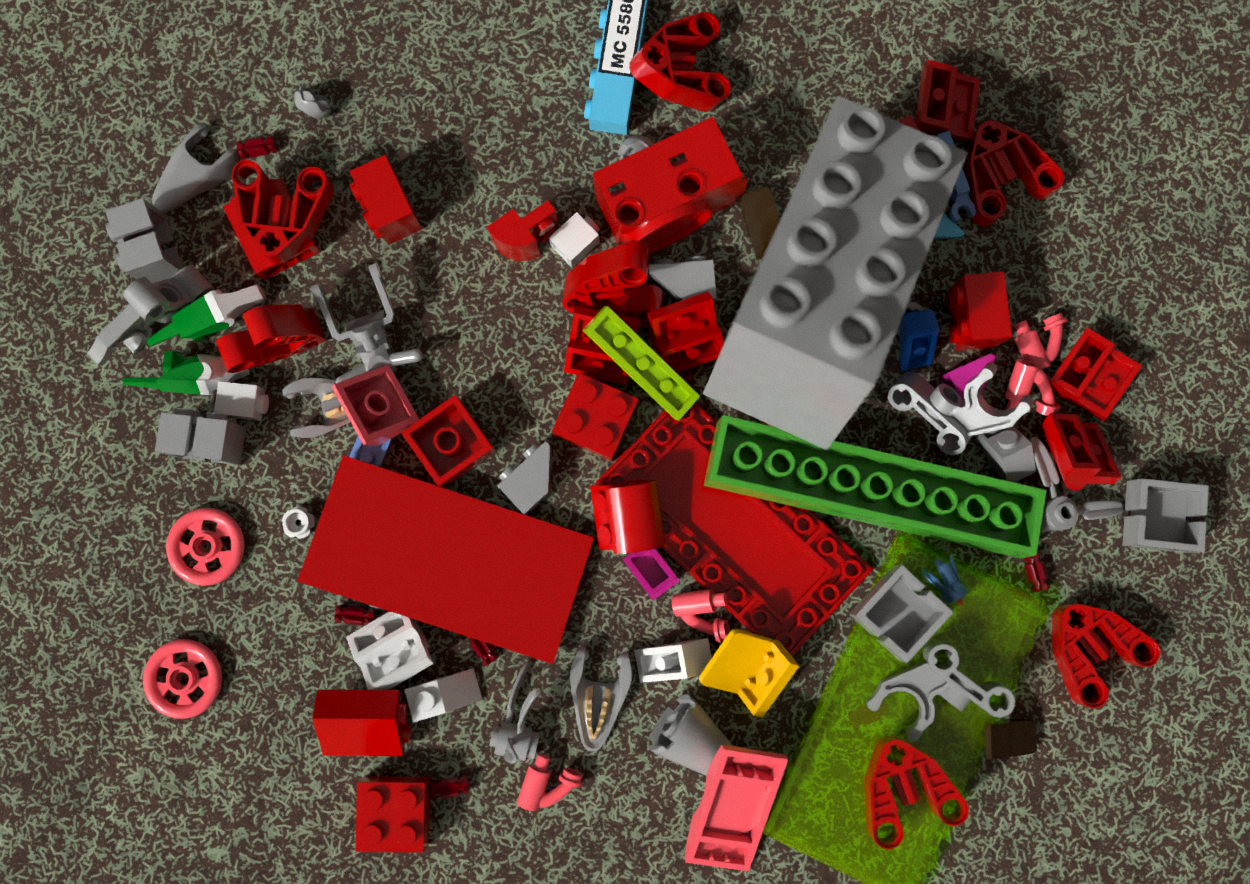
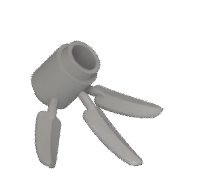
M1036 437L1030 438L1034 459L1042 483L1045 487L1049 488L1051 495L1050 499H1045L1040 530L1052 532L1070 529L1076 524L1078 515H1083L1086 520H1095L1123 513L1124 508L1121 502L1108 500L1084 502L1082 508L1078 509L1076 504L1067 497L1068 494L1074 495L1078 491L1068 489L1064 481L1061 483L1063 491L1058 497L1055 485L1060 482V478L1055 464L1042 441Z
M527 661L519 672L509 697L506 720L501 722L500 727H493L489 746L495 747V755L504 756L505 761L511 764L516 763L518 760L525 761L526 758L534 760L540 733L533 732L531 727L525 726L527 714L541 693L538 689L531 691L525 699L519 714L518 724L511 723L520 686L532 661Z

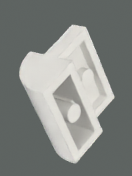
M390 611L346 637L353 659L361 668L368 690H389L433 664L427 649L430 646L416 620Z

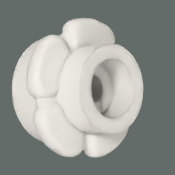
M294 507L293 510L287 511L282 519L283 530L289 537L296 536L299 539L307 537L311 532L310 529L315 524L313 515L309 514L308 510L304 507ZM297 520L301 521L300 526L296 525Z

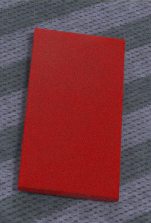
M697 402L691 406L680 420H675L664 410L594 484L624 483L631 480H656L665 546L661 548L705 590L713 589L715 594L725 592L728 604L723 607L749 632L780 641L788 653L793 656L870 574L873 568L812 510L704 486L717 421Z
M343 455L297 582L553 664L594 537Z

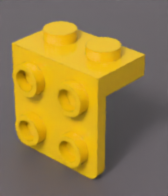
M733 629L725 637L716 653L700 674L699 680L704 686L738 694L753 716L763 718L799 668V665L780 641Z

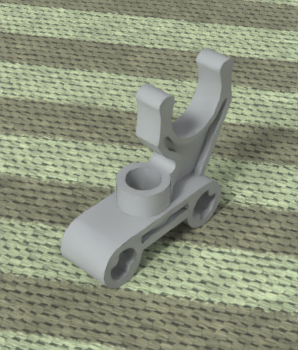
M194 265L183 267L173 278L151 283L146 277L135 280L123 293V297L129 305L96 337L87 354L98 366L105 364L111 352L122 342L133 354H137L147 342L146 340L152 335V329L149 326L152 322H170L172 315L210 291H215V288Z
M988 362L977 375L970 378L964 390L965 401L961 399L957 391L951 386L941 383L934 388L921 375L911 371L903 373L888 391L889 402L894 408L901 411L914 408L940 431L937 436V445L942 452L948 455L962 453L974 435L1013 427L1016 421L1022 415L1029 412L1034 404L1032 397L1025 395L1020 403L1012 409L1000 410L990 406L984 400L981 388L982 383L991 379L997 371L996 365Z
M938 639L926 644L923 650L924 661L881 679L875 691L866 699L868 708L872 711H877L883 699L890 693L904 691L912 694L917 699L919 705V714L915 722L905 730L906 736L912 742H917L922 732L934 721L935 707L933 697L935 695L942 696L961 712L972 700L994 717L1002 718L1008 716L1015 707L1013 694L1001 683L988 681L979 686L957 669L959 664L957 651L949 643ZM946 649L944 654L947 660L942 664H936L935 653L938 650ZM992 694L997 696L1002 694V700L999 704L992 702L989 705V699Z

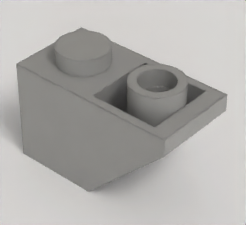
M703 256L689 257L686 259V262L674 263L672 259L656 260L654 265L648 266L649 279L677 302L708 291L715 304L717 296L713 260H705Z
M1014 425L1013 427L974 435L992 470L1002 480L1015 483L1037 472L1032 444Z
M546 441L542 445L536 442L523 454L526 459L518 467L512 464L499 476L502 481L497 486L524 515H528L550 494L552 448Z

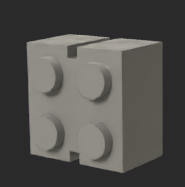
M144 198L105 211L109 223H106V230L110 239L113 242H118L116 246L119 253L115 256L123 272L133 276L136 280L146 277L151 283L173 278L183 268L175 246L165 250L161 248L162 245L174 242L166 215Z
M174 408L173 414L161 412L155 452L177 458L200 461L211 459V462L241 466L246 427L238 425L236 418L227 417L225 414L207 412V415L195 413L193 410Z
M1152 479L1127 481L1125 510L1131 511V516L1124 517L1122 546L1183 553L1205 552L1207 522L1186 523V517L1207 516L1209 486Z
M893 565L849 615L867 632L877 636L876 640L897 660L908 663L954 612L931 591L922 590L925 585L903 565Z

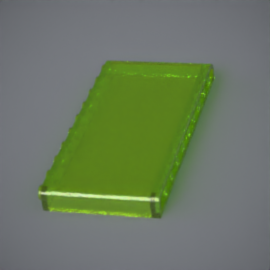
M897 531L870 590L893 565H903L925 585L922 590L931 591L945 604L940 592L922 574L921 570L924 569L934 574L943 583L935 566V560L941 559L944 563L948 562L952 568L949 558L950 554L902 531ZM954 556L953 559L959 578L968 589V593L960 598L963 605L960 606L958 601L945 604L954 613L908 663L897 660L876 640L877 636L871 635L855 621L777 790L762 833L863 884H924L923 880L927 871H931L937 863L939 856L937 849L941 840H945L952 829V826L945 824L933 814L927 797L923 794L915 769L912 768L910 771L921 798L915 804L901 806L891 776L887 777L903 827V841L895 849L887 850L879 847L871 839L866 826L864 777L878 740L887 735L896 736L934 759L965 799L966 790L964 788L969 777L973 778L976 775L980 766L978 757L982 748L986 747L985 726L986 724L994 723L996 717L990 715L972 700L961 712L942 696L935 695L933 697L935 707L934 721L922 732L917 742H912L905 734L906 728L915 722L919 714L917 699L912 694L904 691L890 693L883 699L877 711H872L868 708L866 699L875 691L881 679L924 661L923 650L926 644L935 639L949 643L957 651L959 656L957 669L977 685L981 686L988 681H997L1009 689L1010 686L1013 687L1017 683L1021 674L1020 663L1024 656L1029 655L1034 646L1035 639L1032 638L1037 626L1043 624L1048 614V608L1045 607L1044 599ZM946 649L938 650L935 653L936 664H942L947 660L944 654ZM992 694L989 699V705L992 702L999 704L1002 700V694L999 696ZM892 745L890 747L891 753L886 756L894 760L896 759L895 753L900 750ZM954 799L944 803L942 808L944 815H950L954 812L956 808V801ZM883 823L880 825L877 831L878 837H888L893 829L892 824Z

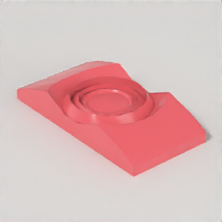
M721 745L708 768L701 803L692 815L684 856L686 863L743 871L750 870L788 762L787 755Z

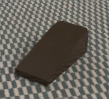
M770 186L746 192L738 198L756 260L764 257L780 222Z
M1010 718L986 724L985 742L987 759L993 760L1035 753L1037 751L1036 722L1033 719Z

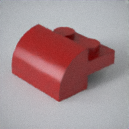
M927 60L922 67L915 123L920 131L927 135L936 137L937 134L950 131L952 140L968 143L973 140L981 79L957 73L958 67Z
M547 200L523 218H520L516 211L512 209L486 228L493 244L501 254L515 261H529L541 256L537 243L539 241L541 244L548 242L549 237L559 228L556 210Z
M708 291L647 312L650 325L648 334L653 351L676 373L718 359L724 346L721 329L717 325L714 301Z
M576 306L573 313L564 372L574 375L582 373L593 379L627 385L629 375L582 331L600 310ZM616 314L636 334L638 333L639 318Z
M1086 328L1050 380L1052 390L1060 398L1072 406L1078 405L1102 421H1105L1143 365L1114 349L1116 344Z
M1050 413L1045 418L1042 424V431L1064 484L1068 489L1080 491L1086 484H1115L1122 477L1098 423H1081L1078 414Z
M631 480L624 483H597L590 485L599 549L613 550L614 554H626L665 546L656 480Z

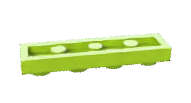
M604 306L582 330L675 420H680L700 397L608 306Z

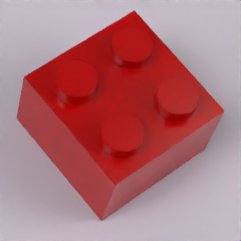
M386 155L349 171L354 180L353 183L349 184L357 202H360L363 210L366 211L363 213V216L377 239L383 237L386 243L391 245L423 229Z
M1004 271L964 275L949 288V293L945 294V307L947 312L952 313L953 324L949 325V339L952 344L955 343L956 352L995 348L1012 337Z
M578 373L552 429V434L612 462L639 404V399L582 373Z
M456 395L401 432L437 486L442 488L448 487L497 452Z
M365 776L357 782L355 852L423 853L429 845V785L431 777Z

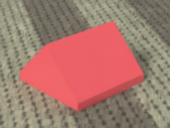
M389 364L332 386L363 445L380 446L419 420Z

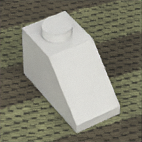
M708 638L634 650L640 683L686 679L698 676L712 658Z
M474 668L405 689L413 722L444 714L483 700Z

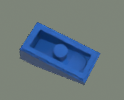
M932 309L902 315L900 320L899 351L901 371L932 365L940 328Z

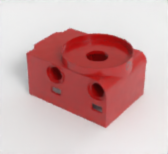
M710 117L593 173L595 200L616 244L621 245L631 241L640 242L648 247L649 254L687 237L703 226L714 213L735 204L736 199L745 193L748 178L743 177L714 117ZM683 153L685 154V158L673 164L670 163V159ZM621 182L624 183V187L611 193L609 192V188Z

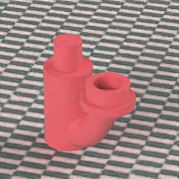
M1062 313L1043 320L1045 324L1044 330H1050V338L1046 349H1044L1037 331H1031L1026 320L1014 325L1019 336L1015 338V342L1024 360L1038 364L1042 370L1051 366V363L1056 359L1060 351L1063 324L1068 322Z
M1024 359L1016 360L1004 396L1008 399L1005 410L1017 406L1023 396H1029L1033 383L1037 384L1042 398L1036 399V411L1048 416L1050 413H1056L1060 410L1061 406L1055 402L1050 380L1046 373L1039 368L1038 364Z
M713 589L673 594L672 609L676 617H681L686 624L698 631L715 636L718 643L724 641L730 632L728 620L715 618L714 622L711 623L697 616V614L716 612L717 607L727 606L728 599L725 592L715 594Z
M539 753L535 764H529L517 805L529 811H538L539 808L549 807L560 801L574 787H582L583 774L578 770L565 768L559 776V780L562 783L553 790L545 792L551 771L547 768L550 757Z

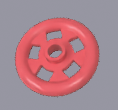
M209 507L194 509L181 516L172 526L166 542L167 558L175 573L185 581L200 586L214 585L230 577L240 565L245 549L242 530L234 518L222 510ZM204 521L216 522V532L203 530ZM187 528L195 532L190 539L189 545L181 541ZM230 536L231 550L222 551L223 543L221 537ZM206 540L211 543V550L207 553L202 550V544ZM189 553L198 561L192 569L183 561V558ZM219 558L222 566L210 572L207 563Z
M178 639L162 645L149 658L143 674L144 691L151 705L163 715L177 719L195 717L206 711L218 697L222 686V669L216 655L204 644L190 639ZM187 652L188 662L176 664L174 654ZM201 662H204L208 670V675L200 678V673L195 667ZM160 667L169 669L166 675V683L157 681ZM182 672L186 673L189 677L186 685L182 684L179 680ZM199 686L204 694L199 700L194 702L189 694L194 692ZM168 690L176 695H180L176 705L164 698Z

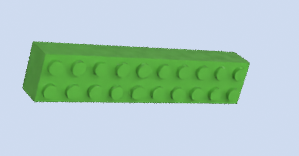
M722 415L716 424L704 486L1020 559L1037 554L1047 492L1044 489L833 441L829 448L825 450L779 428Z

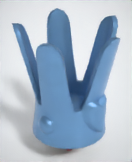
M952 554L949 557L952 568L948 562L944 563L941 559L935 560V566L943 583L934 574L924 569L921 570L922 574L940 592L945 604L958 601L960 606L963 605L960 598L968 593V589L959 578Z

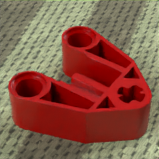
M700 12L664 24L632 57L629 63V69L634 78L661 99L699 111H712L731 92L730 82L723 74L694 71L696 57L692 55V52L702 51L720 32L718 19L709 12Z
M986 121L974 132L973 140L969 141L963 171L970 188L969 198L974 203L976 215L971 219L979 226H991L1006 211V199L998 184L1000 186L1006 185L1017 177L1021 178L1031 197L1043 200L1056 192L1064 182V174L1061 168L1027 134L997 121ZM1039 177L1046 178L1050 183V188L1043 186L1040 183ZM982 204L990 205L993 208L994 215L985 213L982 209Z
M242 160L232 170L238 216L242 227L257 250L269 261L275 264L287 262L314 237L334 194L332 182L317 167H307L300 172L297 178L295 195H293L288 227L291 199L276 195L275 197L271 196V202L268 200L270 179L263 169L252 160ZM257 173V178L253 183H245L249 175ZM317 180L322 181V186L319 190L309 191L310 185ZM269 202H270V210H269L268 224L266 225V223H267V216H268V209H269ZM275 241L280 243L278 248L275 247ZM271 244L274 245V251L270 250Z
M631 241L586 257L566 276L562 301L565 310L574 313L576 306L601 310L604 306H608L615 314L639 318L640 328H650L647 312L664 307V292L661 288L654 285H642L647 280L648 247L643 243Z
M302 304L263 305L250 309L243 314L248 330L224 335L216 340V344L227 372L236 373L285 359L320 345L326 339L314 309Z
M1063 603L1055 608L1052 615V653L1069 696L1076 704L1089 708H1099L1107 702L1109 696L1106 684L1075 643L1077 641L1095 664H1098L1101 660H1106L1111 651L1092 628L1095 627L1109 646L1113 647L1126 663L1141 667H1151L1158 662L1161 655L1158 643L1115 612L1081 604ZM1069 612H1073L1076 614L1073 617V621L1075 622V624L1068 623V621H1070L1071 619ZM1141 643L1144 653L1140 659H1137L1134 650L1137 644ZM1090 683L1093 687V694L1090 699L1085 700L1083 688Z
M892 735L883 736L878 740L864 777L867 832L879 847L887 850L898 847L904 837L903 827L897 813L898 808L887 777L891 776L901 806L912 805L916 801L921 800L910 769L914 768L923 794L926 795L935 816L947 825L958 826L965 822L969 814L967 802L938 763L928 755ZM892 745L900 750L895 753L896 759L894 760L886 756L891 753L890 747ZM954 799L956 801V809L950 815H944L942 811L944 803ZM891 823L893 828L891 834L886 838L878 837L877 831L880 825Z

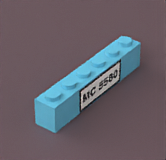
M608 0L607 9H601L599 28L604 29L602 39H596L594 58L599 59L597 70L591 69L589 88L594 89L592 100H586L584 119H589L590 130L627 135L636 79L630 72L629 63L632 57L641 49L649 0Z

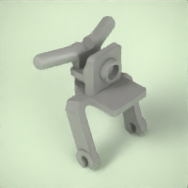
M377 263L368 265L386 314L384 310H379L346 323V332L341 333L339 331L321 284L310 286L316 302L319 303L331 336L338 341L347 338L353 340L356 347V355L363 362L360 366L339 376L336 379V383L388 364L390 367L418 362L423 358V353L419 349L394 352L383 325L393 322L395 312L382 281V273Z

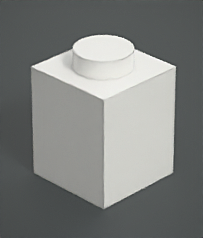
M576 212L549 237L550 246L573 268L600 243L599 234L597 233L600 230L592 219L588 216L583 219Z
M218 381L214 413L225 414L227 417L261 421L262 414H266L268 411L269 397L265 395L266 390L257 385Z

